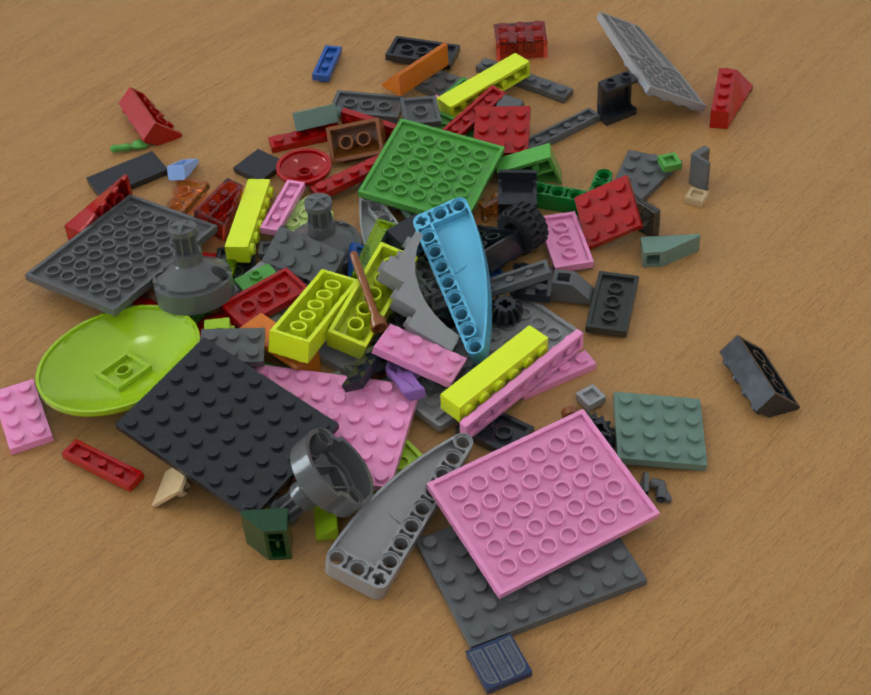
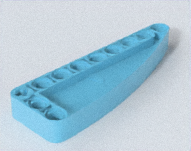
M458 197L417 215L413 220L415 230L423 235L420 242L471 361L479 364L488 358L492 330L490 275L483 242L471 209L465 198Z

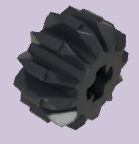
M504 294L503 297L496 296L492 300L493 324L496 323L497 327L503 325L507 328L508 325L514 327L515 323L520 322L523 307L519 299H515L513 295L506 297Z

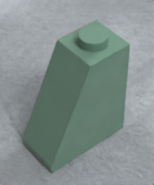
M335 103L293 111L292 113L296 131L339 122L338 117H341L339 106L336 107Z

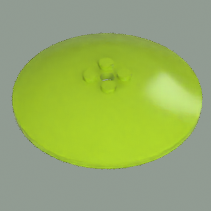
M158 305L129 306L116 317L102 313L70 329L50 346L37 367L36 386L46 404L65 414L95 417L130 410L201 340V335L196 323L188 315L170 314L163 311Z

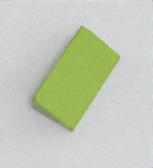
M316 506L314 508L316 541L337 539L339 536L338 516Z

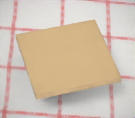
M174 468L167 470L164 473L152 507L155 508L176 495L181 498L186 496L188 493L184 490L191 486L186 481L187 477Z

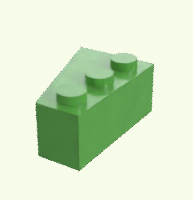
M550 143L503 156L497 166V174H499L500 169L536 170L537 182H556V184H562L561 168Z

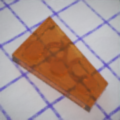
M192 179L177 180L178 185L173 189V197L169 199L166 207L188 214L210 189L209 183Z

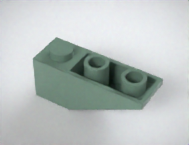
M700 234L641 237L640 256L642 267H663L699 251Z

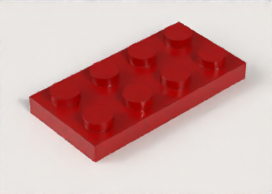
M285 267L232 296L228 302L220 307V310L240 328L260 313L270 317L292 305L307 285Z

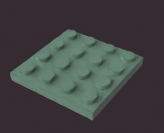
M624 392L613 393L615 451L624 464L706 471L707 457L700 399Z

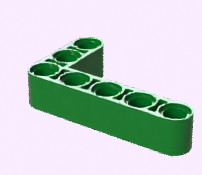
M608 169L598 170L588 191L611 182L613 173ZM537 182V208L563 213L575 211L576 215H579L574 197L588 191Z

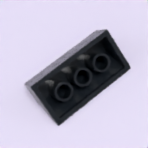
M737 335L720 351L724 358V365L732 371V378L740 384L742 394L752 403L750 407L756 414L759 415L761 413L770 418L800 408L762 348Z

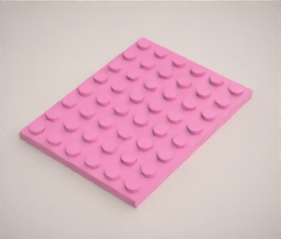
M270 365L253 368L339 424V429L334 436L343 437L361 455L371 473L374 491L381 489L397 474L419 399L408 400L395 382L369 379L363 389L345 393L342 387L347 378L345 375L307 370L298 371L292 368Z
M584 409L427 483V490L499 599L657 519L660 515L658 509Z

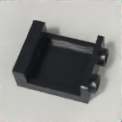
M629 70L598 82L597 113L601 116L600 121L606 126L637 115V108L631 104L632 85L638 82V78Z
M500 169L498 174V215L519 201H527L531 205L536 206L537 209V171Z
M416 213L386 230L381 242L404 251L403 243L408 236L412 238L416 231L413 220L418 214ZM421 242L416 252L418 258L425 254Z

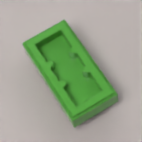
M267 263L235 278L234 284L240 291H243L276 273V271Z

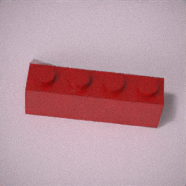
M719 68L709 128L728 129L736 117L737 111L741 109L743 101H746L749 92L753 90V85L736 69Z
M131 87L128 88L118 104L122 108V112L129 118L128 121L135 127L134 130L140 134L143 142L159 146L182 137L181 132L173 130L174 125L163 118L164 114L154 108L155 105L143 92Z
M124 174L64 225L68 240L84 230L129 194L132 195L128 175Z

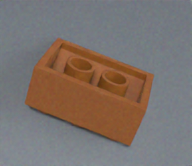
M379 117L326 128L331 164L378 155L386 144L384 122Z

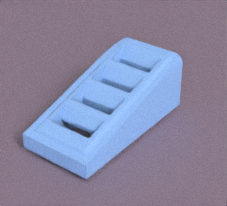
M182 159L168 165V179L170 181L185 180L198 165L199 160Z

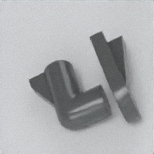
M643 472L640 486L646 495L649 493V488L656 489V501L658 503H671L672 497L666 489V482L656 478H651L649 482V472Z

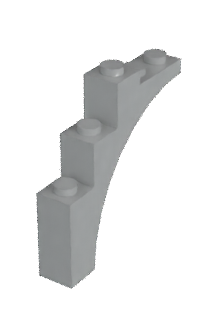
M415 231L412 238L408 236L402 247L405 248L403 252L399 250L395 257L391 255L387 262L382 261L377 270L380 273L377 281L394 290L390 297L393 301L389 308L407 318L403 324V327L406 328L405 331L452 351L460 335L448 328L433 313L418 286L415 273V257L417 247L423 235Z

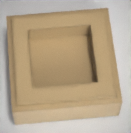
M690 187L684 198V203L702 208L709 196V191Z

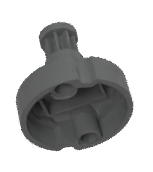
M311 194L304 201V207L308 213L307 223L296 228L294 232L345 252L348 256L339 274L348 276L349 244L356 242L362 245L361 236L352 225L344 221L334 220L331 214L332 199L328 194Z
M180 220L168 226V234L172 238L174 245V261L161 268L155 274L152 281L158 306L170 314L197 315L215 310L228 302L235 291L229 264L222 259L202 255L201 247L197 244L196 239L197 224L192 220Z
M316 428L311 430L292 447L290 462L297 481L291 485L290 491L283 497L275 498L270 503V509L288 508L291 527L297 523L299 516L305 511L313 510L316 506L327 512L334 513L338 517H349L371 500L374 493L373 479L365 461L347 440L341 436H334L328 429Z

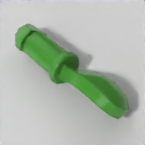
M135 140L131 144H113L110 147V151L116 153L146 149L148 144L142 140Z

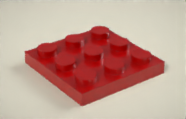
M476 107L474 138L505 147L503 156L529 149L531 107Z
M627 175L574 197L589 250L643 228L630 178Z

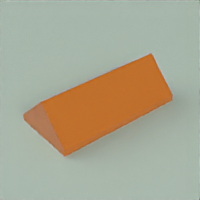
M446 41L382 83L383 88L401 97L449 65Z
M260 313L240 328H265V350L269 352L270 330L276 322ZM319 350L308 364L269 352L295 370L321 372Z

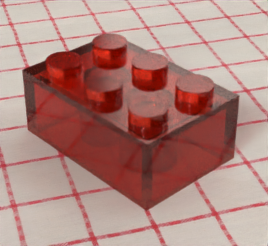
M544 21L494 24V44L497 61L504 60L514 53L525 59L548 57V40Z

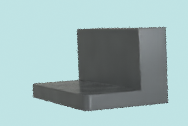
M704 145L691 153L689 184L698 189L708 191L710 148Z

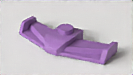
M387 360L385 366L387 377L395 382L408 400H417L426 396L425 388L417 381V378H420L419 374Z

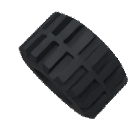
M527 201L516 202L498 215L497 227L520 230L525 251L524 255L529 254L548 239V225L545 222L544 216L536 209V206L531 205Z

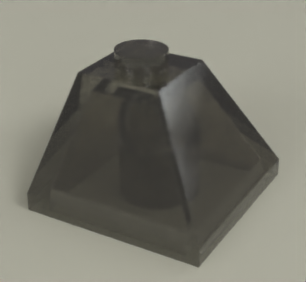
M634 194L643 228L638 231L647 237L659 236L661 210L645 198Z

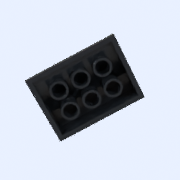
M477 225L487 258L489 275L496 269L503 268L506 263L516 260L519 255L525 252L520 230Z

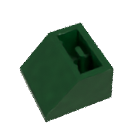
M288 508L241 511V519L248 545L268 560L292 559L293 535Z

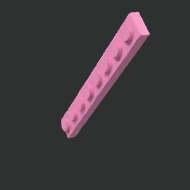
M576 329L570 335H567L564 340L553 346L544 356L539 357L529 368L524 369L514 380L509 381L499 392L494 393L489 400L479 405L470 415L464 417L460 422V433H466L474 437L583 348V332Z

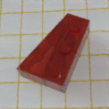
M227 178L194 209V217L217 225L218 232L213 236L224 242L228 238L243 195V185Z

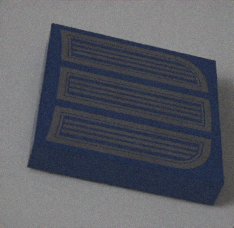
M511 633L466 651V657L487 695L532 676V670Z

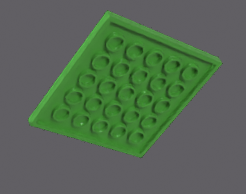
M400 118L359 188L358 197L421 214L452 199L462 197L468 202L473 214L504 154L505 147Z

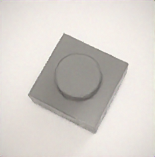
M594 384L576 392V400L588 412L606 403V396Z

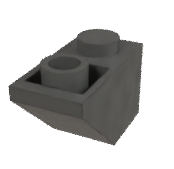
M555 269L552 279L551 301L591 305L595 288L575 271Z

